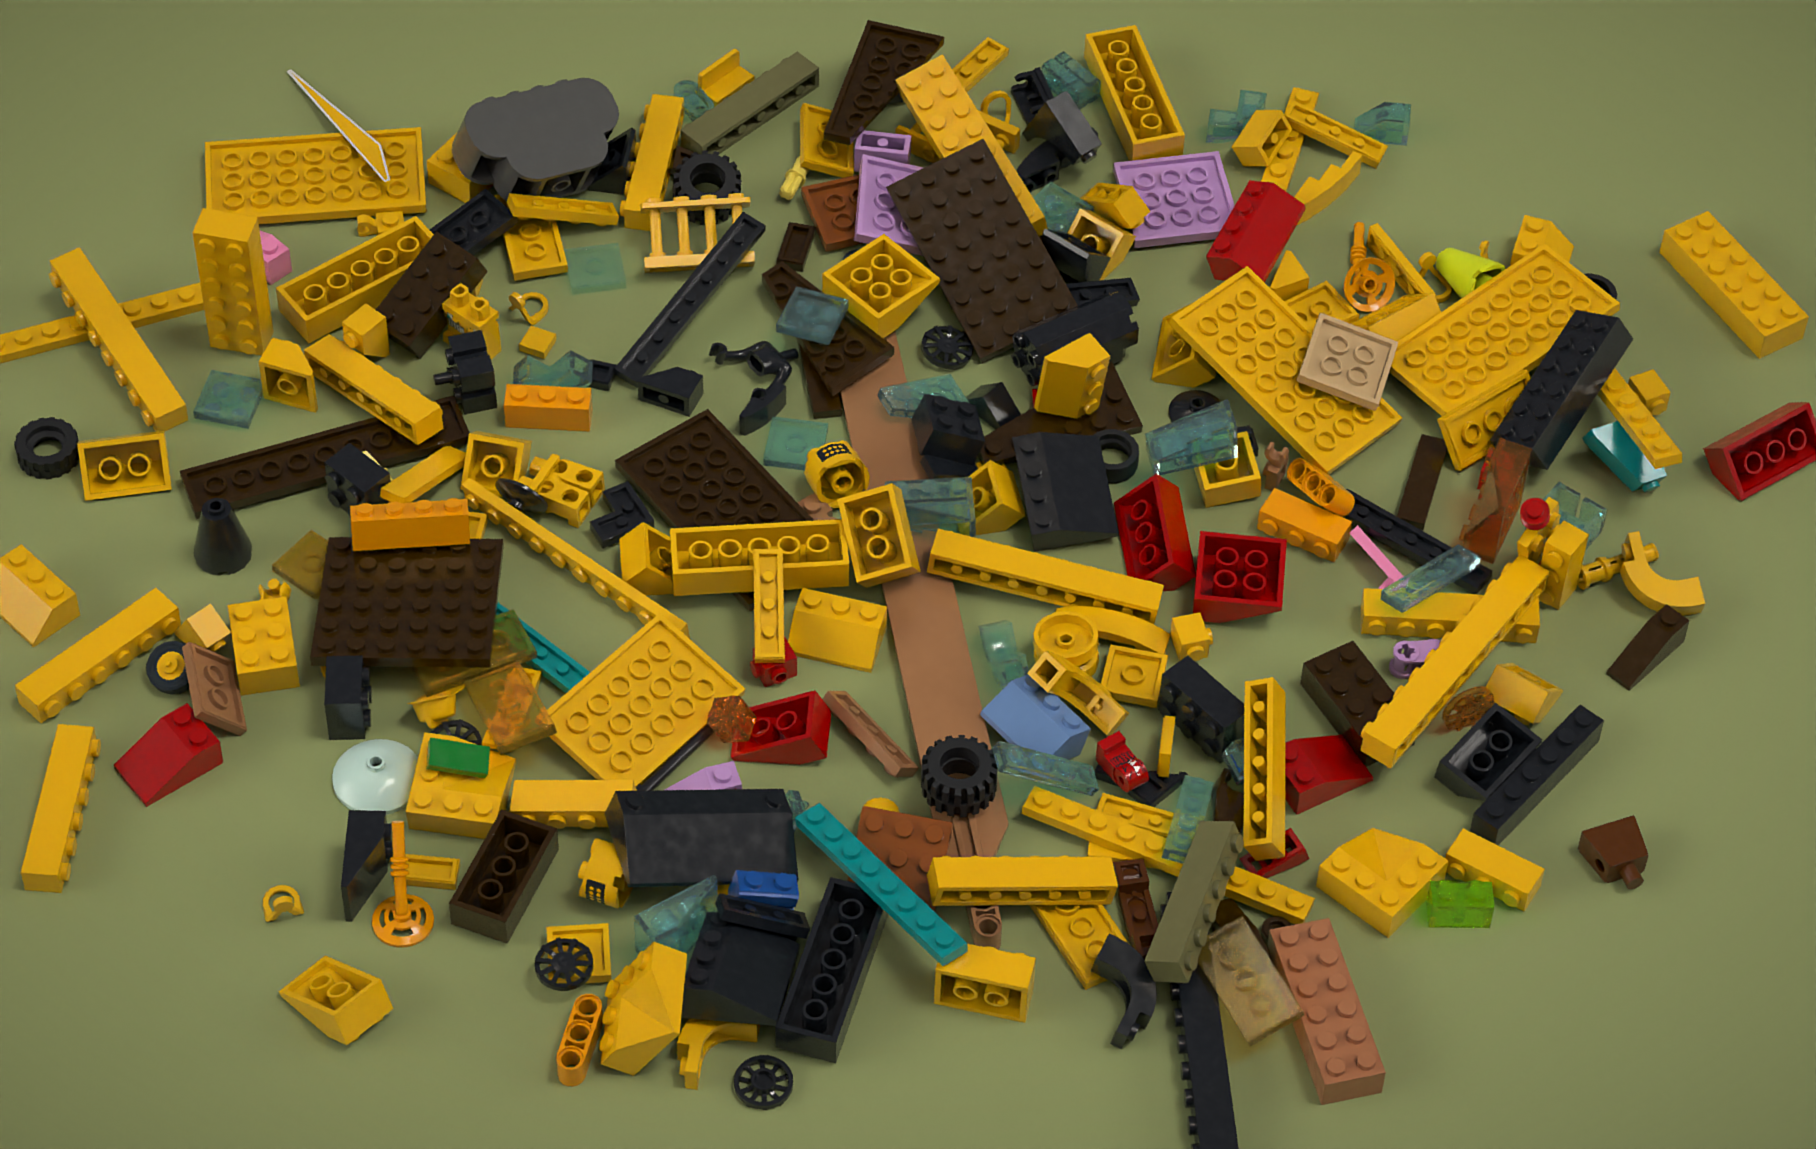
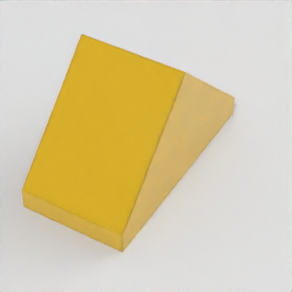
M1285 251L1270 286L1283 301L1308 290L1310 277L1292 251Z

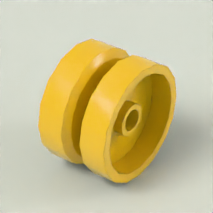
M1071 611L1054 612L1043 617L1036 624L1033 633L1034 664L1045 651H1050L1067 659L1091 677L1096 673L1099 664L1098 631L1096 625L1089 617Z

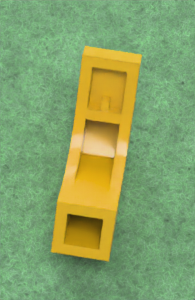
M1640 532L1628 533L1625 542L1621 545L1623 558L1627 562H1623L1620 574L1629 592L1644 606L1656 612L1667 604L1683 616L1701 613L1705 606V600L1699 577L1669 580L1659 576L1651 569L1647 562Z
M1045 651L1027 673L1047 693L1058 695L1074 705L1108 736L1112 735L1130 714L1112 698L1113 695L1099 682L1067 659L1053 652Z
M689 1019L682 1028L677 1041L678 1060H681L679 1074L685 1076V1088L698 1090L702 1063L705 1055L712 1047L729 1040L757 1042L760 1025Z

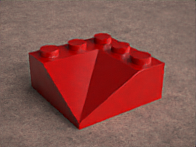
M1200 531L1192 614L1201 613L1204 622L1224 623L1282 611L1287 539Z

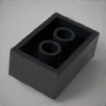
M1188 655L1162 673L1158 710L1164 718L1165 716L1175 717V725L1180 728L1185 737L1195 741L1207 756L1213 757L1220 764L1228 759L1230 754L1233 755L1244 747V703Z

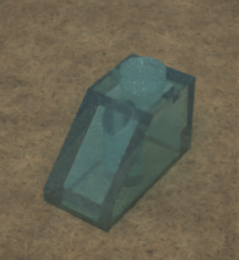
M1383 102L1356 117L1354 130L1383 144L1407 146L1411 104Z

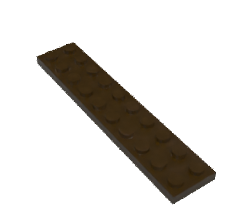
M453 395L434 400L442 409L444 429L419 445L378 418L373 417L180 470V477L197 520L200 519L203 504L213 498L225 499L230 503L232 509L326 484L324 462L349 443L361 452L367 451L383 468L433 454L445 446L455 448L466 445L470 432Z

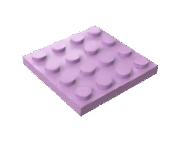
M1219 151L1113 163L1116 183L1118 185L1133 186L1151 211L1144 217L1145 221L1135 229H1129L1130 233L1136 236L1133 242L1134 248L1216 239L1235 206Z
M863 154L860 161L854 241L869 244L885 234L908 253L923 256L886 189V186L923 169V167Z

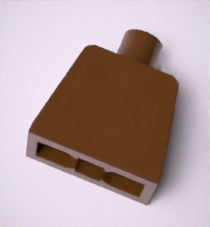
M1634 815L1582 831L1578 850L1604 882L1611 883L1622 879L1630 890L1642 885L1644 879L1640 873L1645 871L1648 851Z

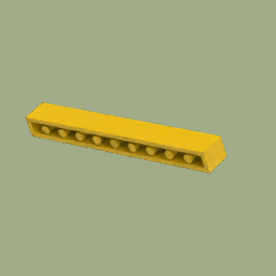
M1521 554L1513 563L1508 562L1504 566L1498 580L1493 579L1490 582L1483 597L1478 596L1475 599L1470 612L1467 615L1462 614L1452 633L1449 631L1445 633L1438 649H1432L1424 660V665L1421 668L1416 667L1412 671L1408 683L1397 688L1389 704L1384 703L1375 721L1373 723L1369 721L1364 726L1360 735L1363 738L1360 751L1392 768L1544 592L1550 571Z

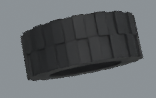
M43 417L35 421L32 420L26 426H23L16 435L14 446L18 464H20L22 471H25L29 476H34L37 479L45 478L46 480L55 477L59 478L63 474L71 472V469L78 464L77 443L79 440L77 432L70 423H66L63 419ZM43 441H59L62 445V449L58 453L50 456H38L33 451L34 446Z

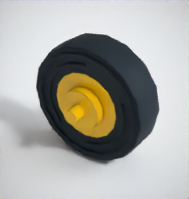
M179 641L164 642L157 646L150 654L146 664L147 676L151 684L159 691L173 695L181 694L189 689L182 650L186 643Z

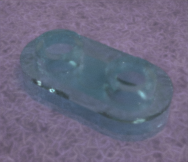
M683 80L674 86V96L684 97L685 114L692 121L702 116L707 110L714 108L713 101L694 81Z

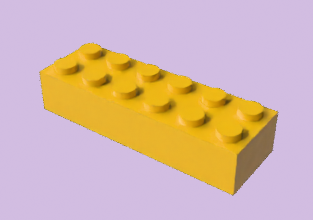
M1132 25L1086 34L1084 58L1128 160L1183 155L1185 134L1137 26Z
M202 208L192 234L210 347L262 356L274 330L258 217Z
M1709 211L1664 230L1659 253L1759 359L1803 339L1809 316Z
M414 216L276 287L279 311L309 344L342 327V322L365 303L376 309L434 234L417 216Z
M842 519L670 529L674 596L754 592L753 549H783L784 590L849 586L848 546Z

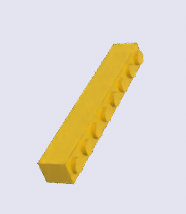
M78 247L50 260L51 273L48 275L54 288L59 287L61 289V295L68 308L73 307L78 324L81 327L85 326L89 331L88 337L94 347L99 346L105 364L108 367L112 366L114 368L117 382L121 387L126 386L131 403L134 407L139 406L142 410L141 415L145 424L148 427L152 426L155 431H167L188 421L185 402L81 248Z
M939 528L936 532L927 568V573L1063 607L1090 606L1106 608L1136 616L1152 624L1155 623L1164 585Z

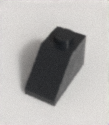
M680 367L646 375L638 380V400L690 417L704 394L703 375Z

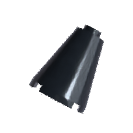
M213 498L206 501L201 509L194 546V557L197 565L209 574L219 575L218 572H228L229 575L234 574L245 568L251 560L252 544L230 503L222 498Z

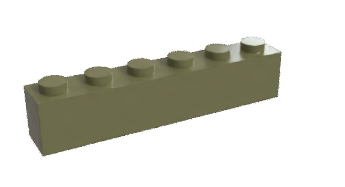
M798 51L790 57L783 59L778 65L769 71H765L760 77L744 85L742 89L730 97H726L720 104L711 110H707L693 122L686 124L681 129V147L698 154H702L704 150H708V154H713L714 151L719 152V154L818 88L819 67Z
M1200 821L1144 961L1154 982L1188 983L1193 970L1197 968L1199 954L1207 942L1208 931L1216 919L1217 908L1221 899L1225 896L1229 877L1234 873L1235 862L1244 846L1243 837L1239 834L1233 821Z

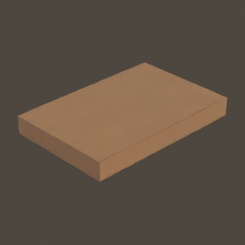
M186 643L182 650L195 718L241 736L247 731L234 660L194 643Z

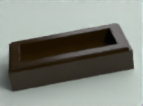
M789 222L776 265L783 261L793 270L803 272L816 234V226Z

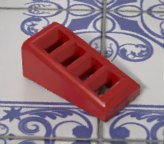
M1289 828L1285 831V857L1271 859L1272 863L1267 865L1265 860H1259L1258 863L1262 867L1259 871L1253 866L1252 862L1256 860L1250 853L1242 856L1239 860L1246 871L1267 879L1302 864L1309 859V856L1294 831ZM1291 847L1292 851L1288 853L1286 848Z

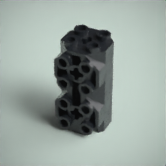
M1108 292L1019 330L1012 336L1015 351L1011 354L1013 363L1017 368H1021L1031 386L1039 385L1044 357L1088 333H1091L1110 355L1109 363H1118L1123 360L1126 348L1138 343L1139 327L1137 321L1131 323L1129 315L1134 314L1132 307L1120 292Z

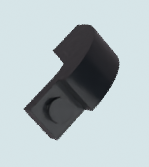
M1109 933L1093 964L1091 972L1115 984L1124 997L1125 1013L1110 1043L1122 1049L1126 1039L1133 1041L1139 1027L1144 1030L1146 1029L1155 1009L1157 991L1156 983L1142 955L1127 942Z

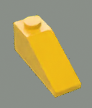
M1098 182L1079 199L1083 205L1121 228H1137L1145 221L1144 217L1151 212L1133 186Z

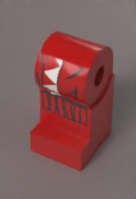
M1117 731L1097 742L1096 761L1115 784H1118L1124 792H1129L1148 782L1149 775L1143 762L1136 758L1125 744L1126 738L1120 731Z

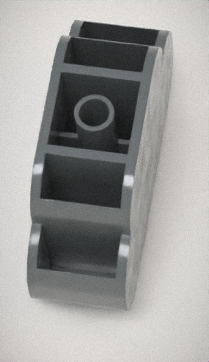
M577 78L569 81L563 79L548 86L537 85L523 92L512 91L502 97H487L481 102L472 105L466 112L453 141L452 154L459 170L467 179L481 185L493 184L497 193L505 201H507L509 193L556 198L579 194L589 188L607 155V140L619 119L618 106L609 89L601 82L591 78Z

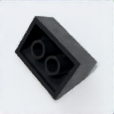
M1495 703L1439 761L1434 777L1457 796L1486 801L1542 743V739Z

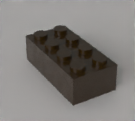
M436 231L376 309V311L386 317L388 338L421 359L448 324L442 303L450 297V291L462 283L468 287L469 293H472L487 274L486 268L478 258Z
M1350 641L1303 662L1300 684L1336 732L1339 735L1342 734L1366 767L1379 762L1360 751L1363 741L1360 735L1364 726L1369 721L1372 723L1375 721L1384 703L1389 704L1392 701L1394 695L1392 689L1354 641Z
M501 809L449 902L451 924L508 944L559 850L557 828Z

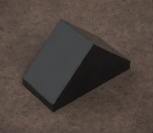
M1003 382L981 385L962 400V402L976 405L979 417L994 429H998L1021 415Z

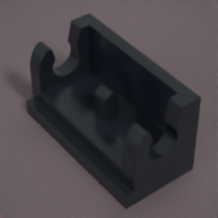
M1040 67L1017 74L1014 77L1016 82L1026 81L1023 84L1011 87V93L1027 126L1044 103L1054 98Z

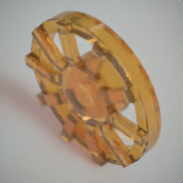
M1478 686L1467 689L1455 696L1446 705L1442 713V720L1449 729H1457V731H1461L1463 727L1469 725L1473 727L1476 724L1475 722L1480 720L1495 704L1494 696L1487 687ZM1452 710H1455L1457 712L1455 714L1450 715Z

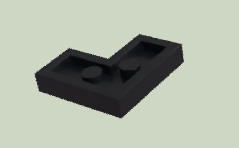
M628 481L602 491L603 500L611 510V513L590 521V530L602 548L618 543L621 537L642 522L654 528L653 517Z

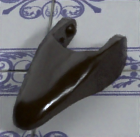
M1224 768L1211 794L1212 820L1233 821L1239 834H1241L1244 825V793L1235 791L1227 785L1232 775L1230 769Z

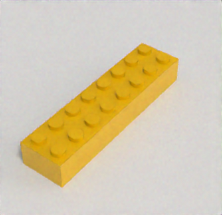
M943 54L897 78L896 83L901 98L939 159L941 160L984 139L1038 236L1043 235L1044 230L1048 229L1044 214Z

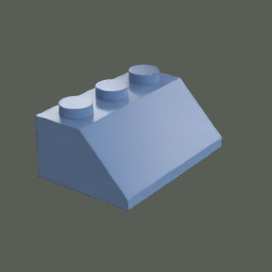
M1028 674L1010 681L980 713V716L1037 771L1080 755L1091 730L1058 696L1047 693Z

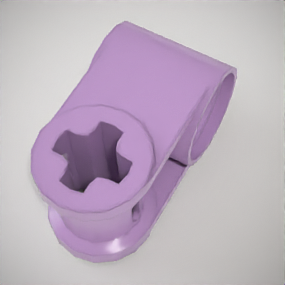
M1438 639L1399 641L1393 648L1394 658L1389 663L1390 673L1396 678L1408 679L1416 667L1421 668L1424 665V660L1432 649H1438L1441 641Z

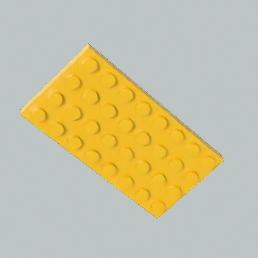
M421 127L366 131L381 144L390 180L384 182L341 133L205 142L206 209L258 217L259 224L355 218L363 214L375 216V213L403 211V214L426 213Z
M1544 243L1397 341L1399 343L1389 372L1443 416L1520 370H1528L1530 372L1539 366L1576 310L1612 316L1620 311V302Z
M1248 266L1171 317L1169 325L1306 461L1322 469L1328 475L1392 430L1402 420V417L1382 397L1376 411L1297 382L1313 330Z

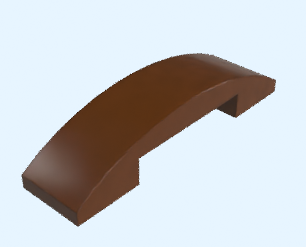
M1144 859L1113 862L1118 884L1117 893L1131 946L1145 959L1159 925L1149 891L1150 881Z

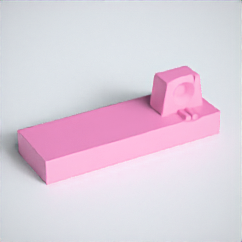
M1358 525L1349 532L1388 576L1378 589L1416 591Z

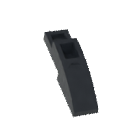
M1091 127L1098 137V132L1093 127ZM1046 140L1022 161L1016 172L1031 193L1040 187L1058 180L1059 169L1070 166L1071 162L1061 150Z

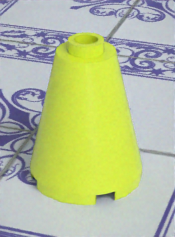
M1452 247L1441 251L1436 260V269L1461 299L1506 269L1500 262Z

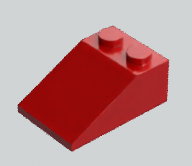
M816 690L736 710L731 759L733 761L795 765L827 758L832 711Z
M186 703L161 717L114 764V769L142 803L148 807L224 762L220 741L202 720L195 718L193 709Z
M1342 734L1299 738L1285 743V800L1296 815L1373 781L1372 774Z

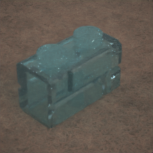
M1063 51L1056 55L1054 59L1051 58L1043 63L1041 71L1050 90L1057 95L1068 91L1079 109L1084 108L1087 103H1092L1100 96L1101 80Z

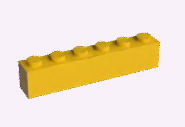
M652 94L650 104L645 105L644 120L646 122L640 125L639 139H641V142H636L634 152L636 162H631L629 173L631 181H626L624 194L627 198L622 200L620 204V216L624 217V228L650 231L649 213L641 214L640 203H646V199L661 198L662 202H664L671 174L668 172L672 153L676 146H678L685 117L684 97Z
M328 334L304 349V356L316 378L415 444H421L444 429L442 421L443 412L436 402L421 395L418 390L412 389L403 383L400 378L394 377L385 371L380 365L374 364L362 353L356 352L347 346L344 341Z
M154 588L15 685L19 704L39 723H43L50 717L56 716L61 709L71 702L80 699L88 690L97 684L103 683L108 676L118 669L127 666L131 660L144 651L150 650L154 644L167 635L173 634L181 626L178 607L161 591Z
M1363 588L1361 634L1443 638L1446 632L1452 633L1462 614L1467 615L1470 612L1475 599L1478 596L1483 597L1484 595ZM1539 598L1501 641L1522 644L1537 642L1540 628Z
M1273 677L1245 681L1243 847L1256 861L1285 857L1286 692Z
M58 724L21 869L25 890L62 893L64 881H69L71 864L69 860L70 856H75L77 849L75 835L76 831H81L83 814L81 811L83 806H87L89 800V789L87 786L89 781H93L95 775L93 761L94 757H99L101 750V741L96 739L94 727Z
M1111 856L933 857L927 874L932 906L1109 905L1112 903L1118 888Z

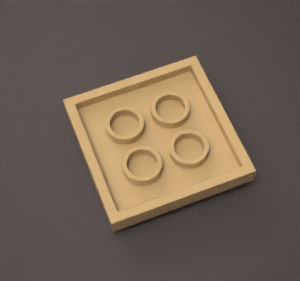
M1320 313L1297 382L1376 411L1399 342Z

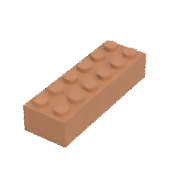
M1326 918L1270 929L1267 944L1269 958L1321 1105L1382 1093L1386 1072L1330 919Z

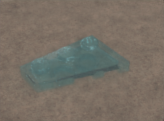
M951 374L882 387L877 394L888 414L896 417L912 418L924 394L943 396L946 399L959 402H968Z

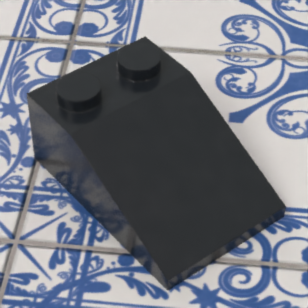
M349 810L341 880L346 922L354 920L388 872L389 859L393 857L392 823H387L386 811Z

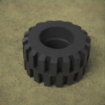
M704 150L699 155L697 152L691 153L690 159L688 157L683 158L682 163L676 167L673 180V198L688 196L689 200H700V196L717 195V198H728V194L741 193L742 180L740 170H737V165L734 161L729 163L730 158L728 156H719V152L714 151L713 154H708V150ZM701 183H711L720 189L713 193H704L698 191L694 186ZM731 208L715 209L716 224H718L719 219L723 222L728 220V214L732 215ZM704 210L688 211L690 222L695 223L697 220L701 221L700 225H705Z
M951 735L946 736L945 741L940 739L935 741L934 747H928L926 755H923L921 788L923 797L927 798V804L930 807L936 806L935 811L939 813L945 811L947 816L954 817V814H960V817H967V813L976 815L979 813V808L985 810L989 806V801L993 802L995 792L997 791L998 762L995 759V753L992 749L988 750V745L985 742L978 743V738L972 736L970 739H967L965 735H958V738H953ZM954 773H963L971 777L965 779H956L948 775Z

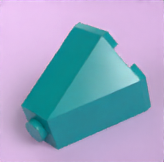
M1618 421L1591 429L1582 437L1584 443L1632 492L1643 489L1644 493L1660 487L1659 482L1667 476L1664 467L1655 469Z

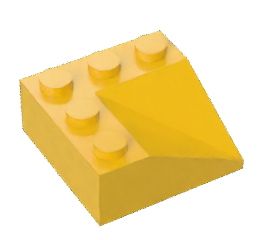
M885 234L822 273V292L882 338L897 330L940 283V278Z
M424 732L406 807L409 829L485 839L501 809L506 810L516 758L490 749L489 771L486 778L428 770L426 766L428 741L430 738L474 743L455 736Z
M1371 828L1339 846L1319 865L1316 887L1389 938L1444 883L1449 861L1423 843Z
M653 942L644 951H641L630 965H626L614 980L609 981L605 990V997L608 998L607 1008L602 1017V1023L605 1024L604 1035L599 1045V1050L602 1051L601 1065L634 1076L680 1034L687 953Z

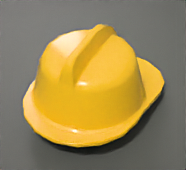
M458 683L435 689L419 697L414 702L407 704L413 705L420 722L427 723L431 729L436 728L442 722H447L449 718L455 715L456 693L461 691L465 684Z

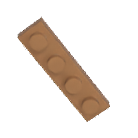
M846 691L826 692L823 701L832 711L831 714L848 727V732L866 746V751L884 765V770L889 775L896 778L914 776L919 767Z

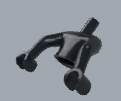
M761 341L737 351H727V347L724 344L717 342L712 344L709 356H716L715 362L719 365L723 364L724 361L747 360L749 367L756 375L760 377L768 374L776 375L767 389L755 388L753 390L750 400L752 397H755L762 401L776 382L785 385L792 373V367L788 361L795 360L799 356L795 348L779 352L768 341Z

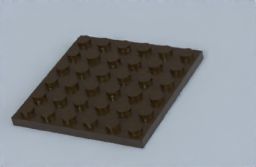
M329 537L310 655L311 666H326V656L363 655L364 666L491 668L504 550L503 539H470V544L353 551L352 537Z

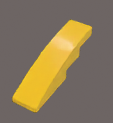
M1353 151L1341 168L1331 164L1320 180L1308 177L1294 197L1306 207L1297 225L1307 221L1328 207L1347 190L1360 174L1361 154Z

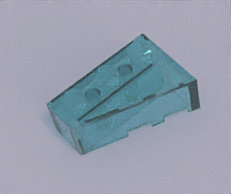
M1229 399L1145 433L1146 451L1154 475L1157 473L1161 476L1238 458L1237 425Z
M972 477L885 481V485L893 483L901 489L911 531L922 533L923 530L937 532L939 528L976 538Z

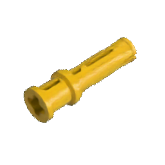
M1653 543L1643 546L1647 562L1657 561L1659 553ZM1623 554L1608 559L1606 557H1597L1594 562L1582 565L1577 584L1578 587L1585 590L1590 587V584L1599 581H1610L1613 575L1620 573L1623 562H1627L1624 560Z

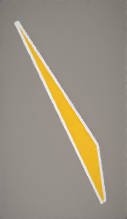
M288 70L287 73L384 182L389 181L390 176L381 144L294 71Z

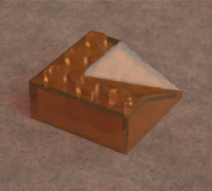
M1499 438L1495 448H1489L1485 463L1489 464V466H1486L1482 475L1481 482L1485 484L1482 485L1478 495L1479 505L1473 504L1468 518L1471 522L1469 525H1463L1459 540L1463 541L1462 554L1494 564L1522 503L1532 448L1503 438Z

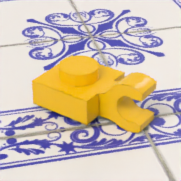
M403 211L375 213L376 219L365 214L358 215V236L379 235L403 223Z

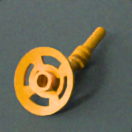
M1357 222L1354 224L1353 246L1350 249V262L1353 266L1346 274L1344 293L1349 304L1355 309L1363 312H1373L1385 306L1392 297L1395 288V277L1391 267L1385 261L1374 257L1366 258L1367 249L1364 246L1365 225L1362 222ZM1369 264L1377 265L1382 269L1383 273L1377 275L1374 271L1368 270ZM1355 273V275H1354V277H1353V279H1352V284L1350 285L1351 278H1352L1353 274ZM1383 283H1386L1383 294L1376 300L1375 297L1380 293ZM1356 292L1358 295L1366 297L1367 304L1357 302L1352 295Z
M392 821L393 857L390 858V862H393V864L390 865V868L393 871L390 872V875L394 876L395 895L385 899L377 906L372 916V927L375 935L383 943L393 947H410L422 942L431 933L434 926V914L432 908L425 900L418 896L407 894L406 876L409 875V871L406 869L409 868V864L406 862L409 861V857L405 856L404 821ZM421 909H423L426 914V920L423 926L420 925ZM382 911H385L384 927H382L380 924V915ZM392 912L393 920L390 922L389 915ZM412 912H416L415 921L412 920ZM411 929L413 933L404 937L392 935L394 930L405 931Z

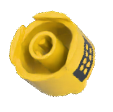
M847 441L829 442L819 448L811 449L807 454L804 474L808 484L822 503L826 502L832 508H839L837 499L860 493L863 489L867 490L870 480L868 469Z
M595 838L591 846L589 861H583L579 869L578 878L583 879L579 896L617 909L619 907L622 908L627 902L633 887L627 886L614 843Z

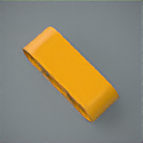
M1296 458L1290 463L1287 469V478L1318 505L1341 517L1348 515L1352 511L1355 503L1354 496L1326 472L1302 458Z
M583 994L575 1000L557 1052V1076L559 1081L566 1086L574 1087L584 1081L603 1026L602 1002L594 994Z

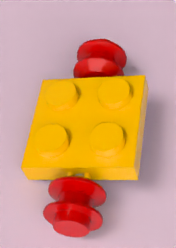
M1548 497L1546 501L1540 498H1530L1523 502L1520 508V519L1526 530L1517 541L1518 556L1521 554L1541 565L1545 542L1560 525L1561 515L1559 514L1558 501Z

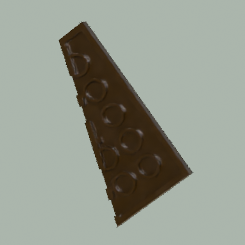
M868 20L825 128L824 140L851 145L899 93L896 79L927 63L944 45V36Z
M783 261L761 274L763 285L832 397L894 355V346Z
M1110 362L1100 405L1096 411L1091 414H1084L1076 419L1038 412L1033 407L984 436L985 443L978 454V458L982 466L989 460L999 465L1017 463L1012 438L1038 432L1093 436L1095 433L1106 429H1117L1133 435L1141 433L1143 425L1113 363Z

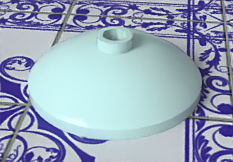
M374 739L358 743L344 752L335 764L332 774L335 794L340 802L350 810L386 811V815L398 812L407 807L418 756L409 747L393 740Z

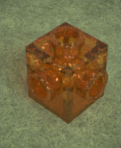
M740 696L714 698L711 710L708 713L707 723L723 743L749 741L756 715Z

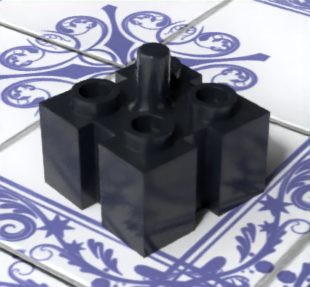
M482 330L449 336V348L445 349V356L448 366L451 365V367L446 368L447 372L433 375L435 385L450 383L456 386V388H453V395L457 404H461L464 415L497 408L496 391L494 388L495 373L490 356L487 353Z

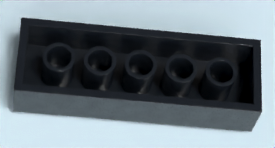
M1579 310L1574 312L1491 437L1490 441L1495 448L1518 455L1517 464L1545 470L1549 469L1633 341V337L1620 318Z
M833 877L829 879L775 1027V1047L778 1049L832 1063L837 1062L889 915L856 883Z

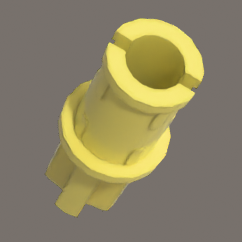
M800 156L797 157L792 169H789L785 174V181L779 192L781 198L791 200L798 188L802 187L806 182L805 177L810 169L800 167Z

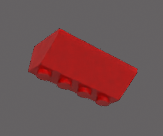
M1249 180L1206 255L1214 279L1226 281L1248 266L1265 283L1306 210L1305 205L1275 183Z
M1789 402L1703 448L1712 474L1738 500H1744L1816 461V419L1810 403Z
M1156 473L1116 500L1114 506L1127 576L1164 585L1163 591H1175L1195 578L1196 572L1179 487Z

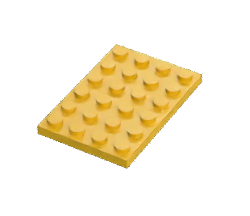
M659 613L540 715L536 720V725L596 780H634L635 786H637L638 784L642 785L671 756L734 700L741 698L746 688L666 617Z

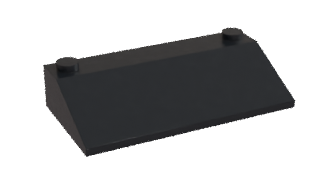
M784 789L615 791L604 815L628 887L730 885L736 870L795 874L797 882L799 880L792 812Z

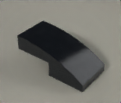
M776 382L763 401L752 397L739 415L741 435L746 436L753 433L778 415L786 405L785 385Z

